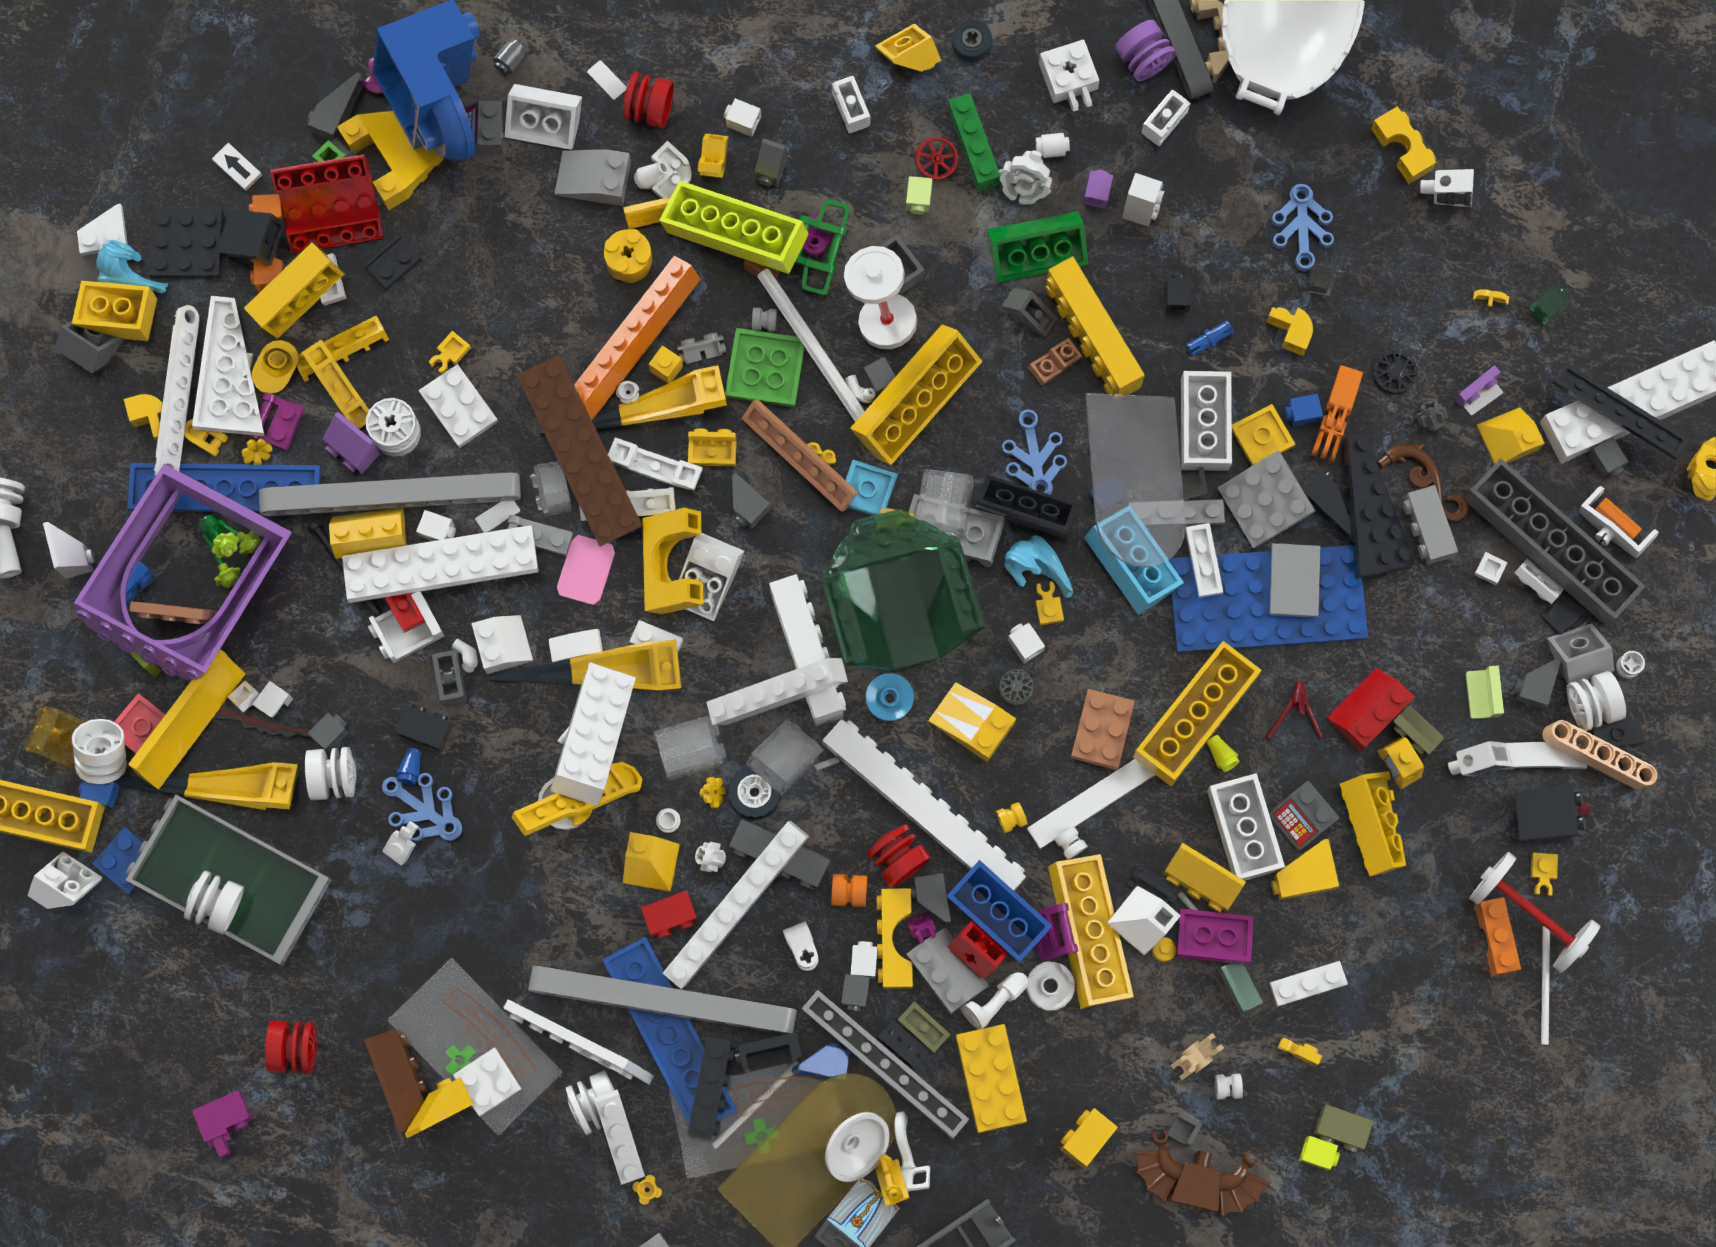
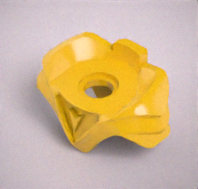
M1716 437L1702 444L1687 468L1688 478L1692 479L1695 495L1707 501H1711L1716 495V469H1711L1706 465L1707 460L1716 463Z

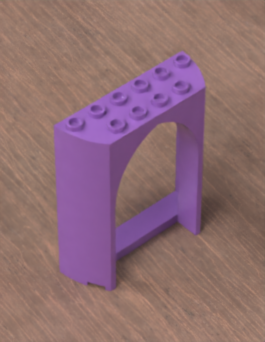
M163 464L75 600L76 615L91 630L97 632L101 639L105 641L112 640L119 644L122 650L140 655L144 662L151 665L155 663L162 667L165 673L171 676L177 675L189 681L200 679L206 673L292 532L172 467ZM183 494L264 537L219 611L203 627L186 636L171 640H152L136 630L126 607L125 593L127 585L135 568Z

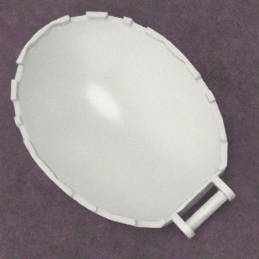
M1225 0L1222 15L1223 41L1230 64L1241 82L1236 98L1239 100L1244 98L1274 110L1273 113L1280 115L1286 99L1299 98L1313 92L1324 84L1341 66L1353 45L1362 21L1365 1ZM1247 87L1257 93L1247 90ZM1265 96L1277 98V101L1267 98Z

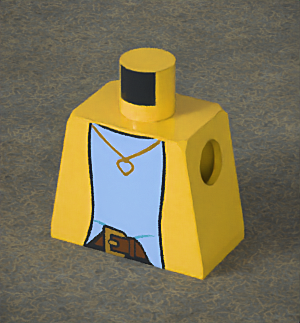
M1406 737L1397 738L1376 750L1400 790L1422 778L1423 763Z

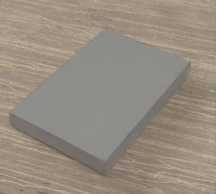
M1272 543L1269 615L1318 617L1320 546Z

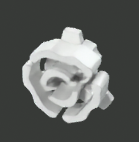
M1026 151L1023 156H1015L1012 162L1006 161L1003 169L998 170L1000 181L1003 185V192L1010 200H1015L1019 193L1020 204H1034L1038 199L1045 198L1050 194L1052 178L1048 177L1050 170L1043 164L1041 153L1037 151Z

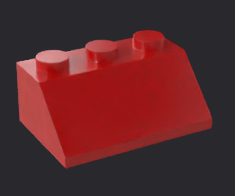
M1376 668L1326 719L1362 752L1415 696L1398 680Z

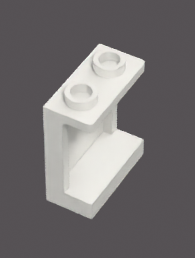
M420 591L413 593L411 596L423 615L425 623L403 633L391 610L376 618L373 616L369 617L371 625L368 628L374 639L379 637L383 644L379 648L384 658L390 657L393 663L444 637Z

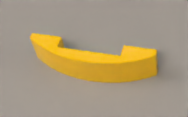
M320 340L303 351L302 355L345 418L358 429L365 426L369 409L323 341Z

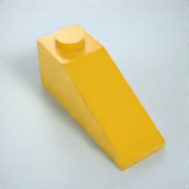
M449 1077L436 1084L438 1089L429 1093L405 1133L407 1138L474 1104L461 1077L454 1081H451Z

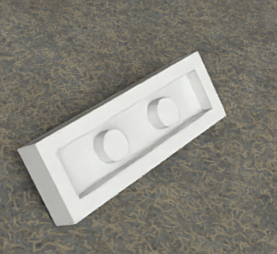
M1210 523L1186 527L1185 531L1198 597L1203 598L1223 594Z
M1340 961L1269 983L1277 1007L1348 984Z

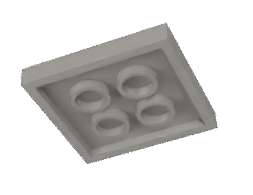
M1279 450L1218 487V490L1254 549L1316 512Z

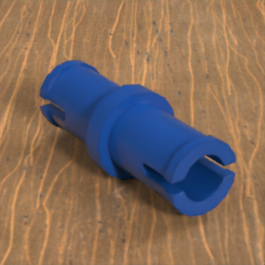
M1226 320L1210 331L1207 329L1203 331V335L1186 343L1189 353L1194 357L1208 347H1215L1218 341L1233 334L1234 331L1230 329L1231 325Z

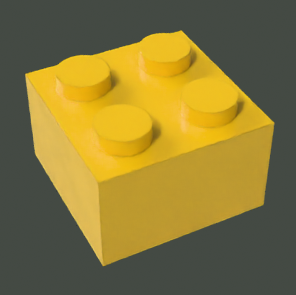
M1095 1108L1091 1112L1086 1109L1076 1121L1079 1127L1075 1132L1072 1129L1069 1130L1060 1141L1063 1144L1060 1150L1083 1169L1088 1166L1118 1128Z

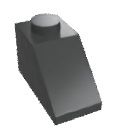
M763 138L755 168V180H758L764 186L770 187L773 185L777 187L786 165V147Z
M1014 287L1002 304V307L1016 321L1042 337L1048 335L1058 320L1046 305L1029 290Z
M735 472L732 475L733 509L736 515L734 519L741 526L745 527L747 525L752 530L771 510V506L764 497Z
M1555 659L1527 673L1522 680L1518 679L1514 689V693H1517L1515 701L1539 709L1546 708L1550 701L1561 660Z
M943 873L915 877L914 884L910 885L912 899H917V904L943 924L949 925L951 919Z

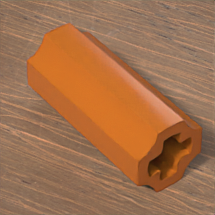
M1607 498L1595 509L1613 522L1632 540L1642 530Z

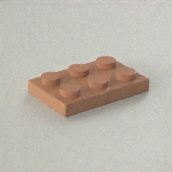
M1088 689L1071 758L1118 770L1135 701Z

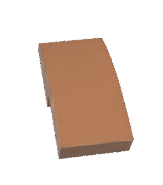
M1068 338L1051 348L1046 355L1032 362L1028 369L1040 385L1043 386L1082 358V355Z

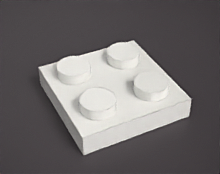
M495 1047L453 1074L455 1079L461 1077L474 1103L472 1106L480 1117L522 1090Z

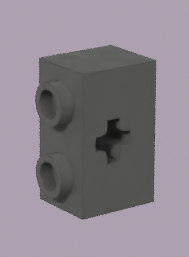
M451 650L432 654L439 699L442 705L447 706L467 702L460 658L457 651Z

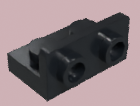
M892 1021L877 1036L880 1042L914 1071L930 1053L924 1045L895 1021Z

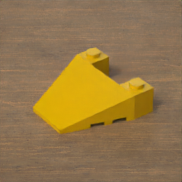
M393 111L359 114L337 126L341 137L351 151L357 153L374 143L389 166L391 172L373 182L376 192L388 210L409 199L414 189L421 182L423 183L430 171L444 159L433 149L426 151L424 147H420L414 150Z

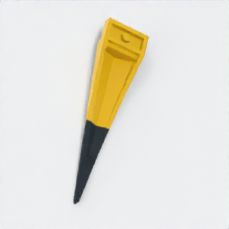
M717 365L694 370L662 387L639 396L635 402L631 401L629 404L622 403L598 412L592 422L596 429L703 414L704 410L726 406L719 367ZM544 431L540 432V437H546Z
M676 639L643 642L494 674L488 677L489 680L582 684L589 663H593L636 677L633 688L647 690L681 688Z
M272 762L235 769L169 775L159 790L139 776L119 777L113 782L123 787L266 810V808L290 809L298 775V764Z

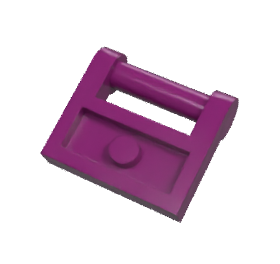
M264 393L262 398L263 404L259 411L262 427L272 405L277 406L278 409L267 435H247V437L255 441L263 439L266 444L269 443L272 447L287 452L305 408L272 394Z
M1068 903L1058 904L1037 911L1052 925L1049 931L1036 944L1040 961H1047L1079 951L1077 944L1074 943L1067 913L1069 911ZM1055 914H1058L1059 922L1065 946L1063 947L1061 944Z

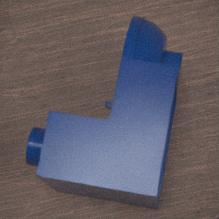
M449 0L377 28L372 73L414 150L424 147L426 151L433 149L444 159L466 161L474 157L475 142L467 113L454 87L468 82L471 62L477 60L474 40L480 38V30L472 13L461 14L454 0Z

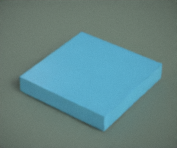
M852 460L845 481L858 494L848 508L879 518L880 508H887L898 474Z

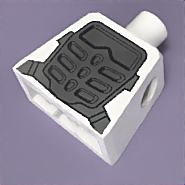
M1474 169L1437 170L1435 180H1421L1420 194H1434L1435 204L1472 207Z
M1491 741L1460 750L1456 753L1457 759L1448 762L1452 775L1461 773L1463 776H1477L1511 767L1506 743Z

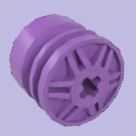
M1153 19L1142 22L1132 28L1115 45V50L1124 62L1131 61L1128 69L1134 72L1133 76L1137 81L1146 80L1159 73L1173 61L1177 54L1174 47L1170 46L1168 39H1161L1163 32Z

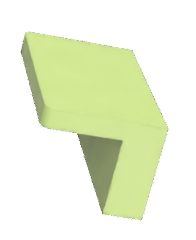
M1489 666L1486 670L1468 671L1466 673L1470 718L1500 717L1504 713L1499 666Z

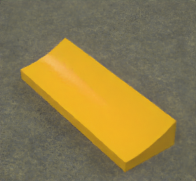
M220 649L204 676L197 680H191L128 765L140 778L159 790L246 673Z
M1101 854L1059 861L1048 866L1056 904L1068 903L1069 911L1067 913L1074 943L1077 944L1079 950L1078 952L1068 954L1075 980L1080 1009L1133 998L1120 935L1107 924L1114 915Z

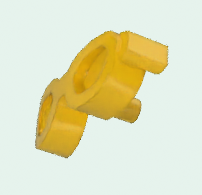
M1484 289L1474 291L1473 300L1488 299V307H1492L1493 301L1508 305L1509 296L1505 293Z
M811 442L808 444L827 464L835 465L836 457L832 450L822 452L817 443Z

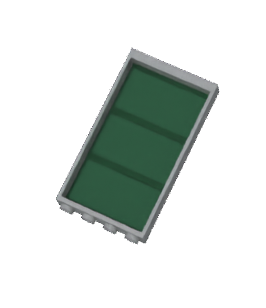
M175 795L173 799L170 798L164 806L163 811H165L162 819H157L151 829L153 834L149 841L145 840L138 851L140 854L136 863L132 862L126 871L128 877L126 880L185 912L186 901L193 885L199 880L204 871L211 873L209 884H211L215 876H220L219 889H223L228 881L243 886L244 892L240 904L224 934L283 966L332 880L180 796ZM206 916L202 922L208 925L210 917Z

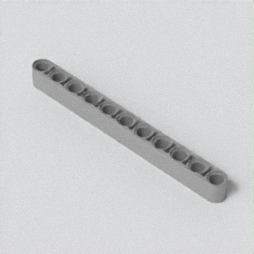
M496 473L269 487L259 490L260 515L279 516L515 501L521 498L520 475L518 473Z
M532 966L528 991L539 994L784 1035L793 1033L797 1010L787 1007L542 966Z

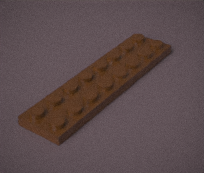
M560 354L518 374L517 377L599 547L643 527Z

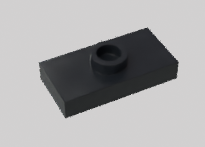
M1640 719L1610 724L1605 723L1600 727H1593L1591 729L1592 735L1615 747L1641 745L1644 743Z

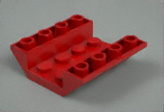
M364 154L270 170L275 192L279 194L291 254L302 252L311 243L315 244L319 249L383 238L379 205L369 163Z

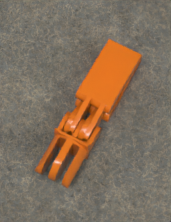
M1340 365L1325 411H1328L1327 416L1324 415L1312 456L1316 457L1321 440L1323 439L1325 443L1320 458L1325 460L1330 444L1333 442L1334 446L1329 461L1334 462L1347 424L1344 420L1345 417L1348 418L1352 410L1363 372Z

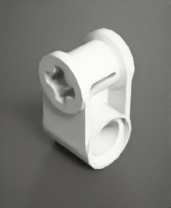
M806 921L783 930L788 946L792 950L799 968L805 971L813 970L818 965V954ZM807 953L809 956H813L811 957V963L807 964L805 960L801 961L804 959L803 954Z

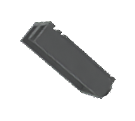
M986 1199L917 1247H929L955 1228L958 1229L968 1246L974 1247L960 1227L961 1224L970 1218L990 1247H1008L1016 1240L1011 1236L1004 1222L991 1206L989 1199Z

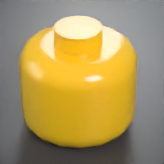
M1163 937L1152 947L1151 952L1157 961L1166 963L1174 958L1177 948L1173 940Z

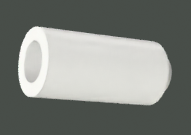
M0 523V578H10L19 575L22 570L11 528L4 525V523Z

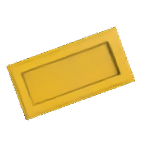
M669 197L623 207L628 229L659 223L669 202Z

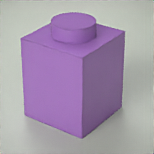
M1104 170L1090 171L1083 204L1106 209L1113 175Z

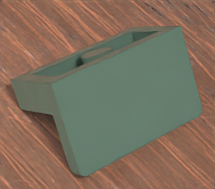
M1231 963L1218 970L1240 1014L1263 1003L1244 965Z

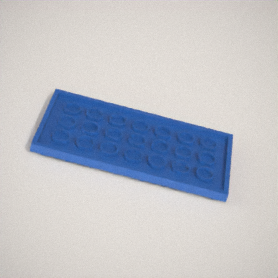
M1356 546L1320 548L1319 614L1317 618L1269 615L1271 551L1216 555L1223 594L1203 598L1198 597L1191 557L1169 558L1168 561L1184 582L1171 593L1176 652L1215 651L1223 641L1233 649L1367 640L1368 630L1362 578L1356 579L1355 571L1358 570L1357 559H1354L1353 550L1356 549Z

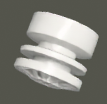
M396 398L383 399L375 403L368 412L366 429L376 447L383 454L403 456L411 452L418 445L421 437L420 425L411 407L404 401ZM394 421L396 422V425H395V426L390 425V426L388 427V425H387L388 423H392V424H393Z
M0 478V523L10 526L11 529L18 528L20 526L22 510L13 505L23 502L21 494L24 493L25 486L13 480Z
M1606 671L1593 675L1590 683L1586 679H1581L1578 683L1572 682L1567 685L1569 706L1580 729L1588 731L1593 727H1600L1602 719L1610 724L1626 717L1624 696L1616 678L1611 672Z
M96 719L87 721L75 729L72 735L76 773L81 779L88 783L105 784L117 780L124 774L127 767L123 730L118 724L111 720Z
M342 747L341 757L338 748H332L330 759L327 758L324 749L306 751L305 775L307 791L311 801L328 799L330 788H333L336 798H342L343 790L346 797H354L356 766L350 747Z
M204 871L189 893L184 919L190 921L197 911L196 924H200L206 916H209L208 929L223 935L237 911L243 896L244 887L228 881L223 889H219L220 876H215L211 884H209L211 873Z
M605 1070L590 1076L591 1089L587 1090L581 1081L577 1082L580 1094H576L572 1085L566 1087L571 1112L577 1124L581 1126L586 1135L593 1133L589 1123L592 1120L598 1130L602 1129L594 1097L615 1091Z

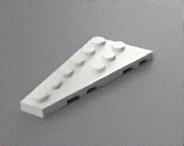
M211 296L192 424L193 430L264 436L235 298Z
M507 1000L504 1009L511 1013L509 1016L511 1019L521 1024L526 1020L530 1023L529 1028L541 1034L545 1030L550 1033L549 1038L561 1044L563 1040L570 1043L569 1048L618 1072L630 1080L634 1076L650 1085L654 1075L631 1061L510 1000Z

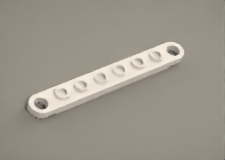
M190 305L178 308L177 314H175L176 319L175 325H173L156 449L157 460L156 468H154L156 473L154 475H157L163 464L177 471L180 468L199 326V314ZM185 312L189 313L188 316L190 315L191 322L189 323L185 319Z

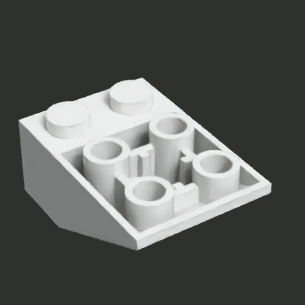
M703 533L694 538L679 580L689 578L703 581V605L686 610L715 621L744 553L743 550Z

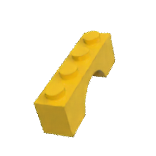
M881 889V895H877V910H882V920H877V934H882V944H877L878 959H882L883 968L878 969V983H883V989H912V962L901 957L895 950L892 942L895 927L903 919L911 916V889Z

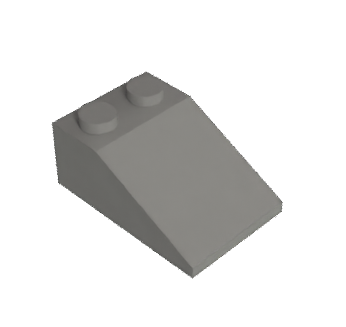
M613 150L563 151L554 193L555 196L623 206L631 167L630 154Z

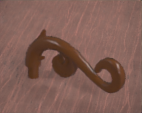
M1424 444L1397 445L1384 452V456L1377 461L1381 469L1385 468L1389 463L1393 464L1396 460L1405 462L1404 457L1415 459L1425 467L1426 476L1421 475L1423 468L1418 466L1409 472L1408 479L1414 487L1419 489L1426 488L1431 483L1432 486H1436L1447 521L1459 522L1467 516L1469 504L1463 500L1464 497L1461 495L1452 494L1446 498L1447 502L1452 501L1457 504L1458 510L1455 513H1450L1445 509L1440 474L1432 458L1421 450L1425 447Z

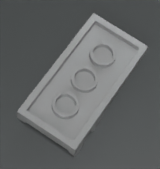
M914 494L909 509L910 513H914L910 543L952 553L964 561L975 559L984 566H992L1002 529L1006 522L1004 516Z

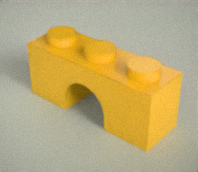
M1397 106L1375 119L1371 130L1383 147L1392 142H1399L1405 146L1407 154L1400 157L1396 166L1408 184L1431 172L1436 164V158L1434 153L1423 144L1421 134L1417 130L1414 131L1409 124L1410 120L1407 114L1403 111L1401 112Z

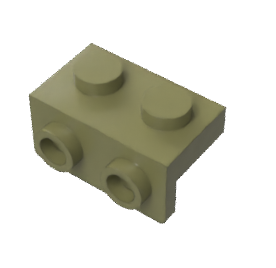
M1408 706L1393 721L1396 725L1393 729L1402 738L1408 736L1413 741L1412 747L1421 755L1424 752L1429 755L1444 739L1411 706Z

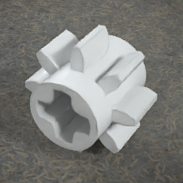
M704 842L703 846L697 849L695 860L698 864H701L700 870L717 872L718 868L724 865L726 855L723 850H719V843Z

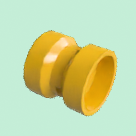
M1019 802L1012 804L1010 810L1002 808L996 811L1004 833L1012 831L1016 824L1019 827L1028 824Z

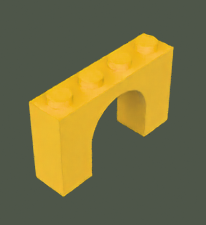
M681 508L643 518L645 611L666 614L703 605V581L689 578L672 581L667 571L668 556L673 546L680 540L702 535L701 511Z

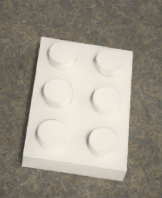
M458 364L419 390L424 400L459 448L498 422L495 415Z

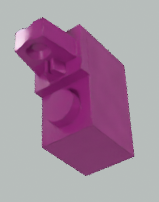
M239 1090L192 1110L204 1143H208L209 1148L215 1147L220 1158L231 1154L227 1141L231 1140V1129H234V1131L241 1130L249 1126L247 1122L254 1120L244 1093Z

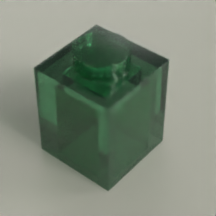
M1554 284L1532 303L1530 309L1546 325L1565 310L1571 301L1567 292Z

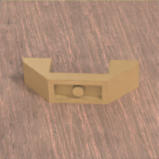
M1190 0L1191 10L1196 12L1197 20L1213 17L1214 29L1219 31V52L1209 53L1208 60L1204 63L1212 83H1216L1230 63L1223 41L1222 15L1224 4L1218 0Z

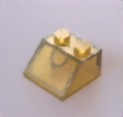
M42 705L23 750L76 770L72 735L75 729L85 723V721L57 708Z

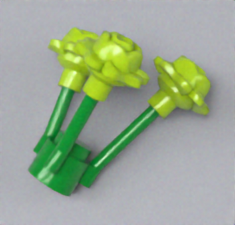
M207 515L201 519L198 528L204 533L202 538L207 542L219 564L218 569L220 573L214 580L217 586L223 585L225 588L235 586L242 573L239 567L229 568L221 557H230L233 552L237 551L238 541L241 542L239 548H241L240 554H253L261 544L259 534L253 531L247 534L237 532L222 519L217 521L214 516ZM222 529H225L229 533L224 534Z

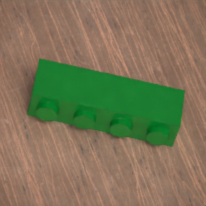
M971 93L949 99L948 113L977 193L998 187L1000 184V174Z

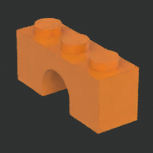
M1505 898L1481 901L1478 905H1475L1480 929L1484 930L1488 942L1486 956L1491 977L1515 973L1521 970Z

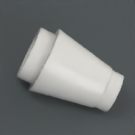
M660 161L638 168L634 174L635 183L641 189L652 188L668 173V166L665 162Z

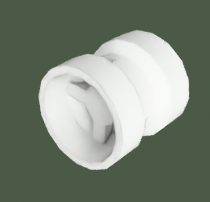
M1628 651L1617 660L1616 671L1622 678L1631 679L1644 669L1645 660L1639 652Z
M1075 826L1054 839L1057 845L1062 846L1064 849V855L1067 860L1078 855L1088 847L1084 840H1080L1078 837V831Z
M1232 1074L1230 1077L1215 1075L1217 1100L1225 1099L1229 1096H1232L1234 1099L1242 1098L1241 1074Z

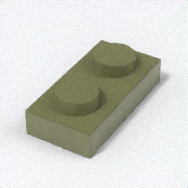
M915 1002L898 1019L907 1030L933 1053L951 1035Z

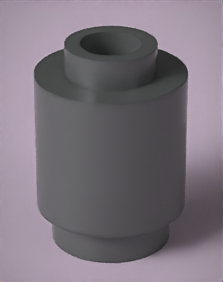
M515 39L506 42L493 58L495 68L502 74H511L525 57L526 48Z

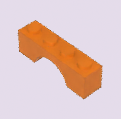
M279 194L252 196L253 204H249V211L272 213L285 222ZM274 258L271 266H265L255 259H250L251 262H254V270L250 271L251 284H254L258 292H261L286 268L282 260Z

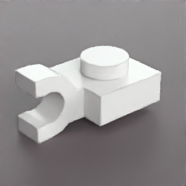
M410 821L399 832L396 830L392 833L382 852L402 866L406 863L416 845L411 841V838L418 826Z

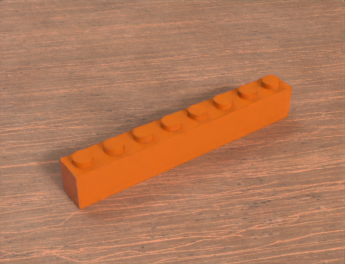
M676 256L671 259L574 384L591 420L597 415L701 280L689 263Z

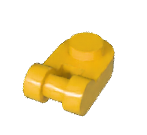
M193 419L189 420L185 424L184 436L186 439L208 454L216 457L219 453L220 445L222 443L225 444L228 436L222 432L193 430ZM209 435L214 437L210 444L205 442Z

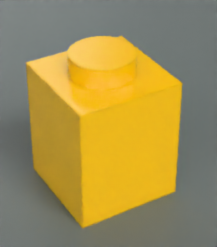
M662 345L649 363L650 372L668 384L675 379L683 368L682 358Z

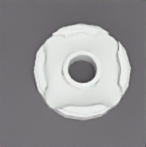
M1043 962L1037 965L1027 978L1026 992L1030 1001L1038 1008L1046 1011L1065 1007L1072 999L1075 991V980L1071 972L1060 963ZM1048 979H1052L1057 983V990L1053 993H1048L1043 987L1044 982Z

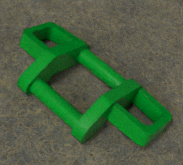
M827 199L824 201L817 220L800 215L799 220L803 222L807 231L810 227L833 234L826 264L802 257V247L794 264L804 267L801 286L804 291L822 296L827 295L832 275H835L836 267L834 266L842 237H845L847 231L845 226L850 211L849 205ZM828 206L841 208L845 211L841 227L821 222ZM808 268L828 273L823 290L807 286Z

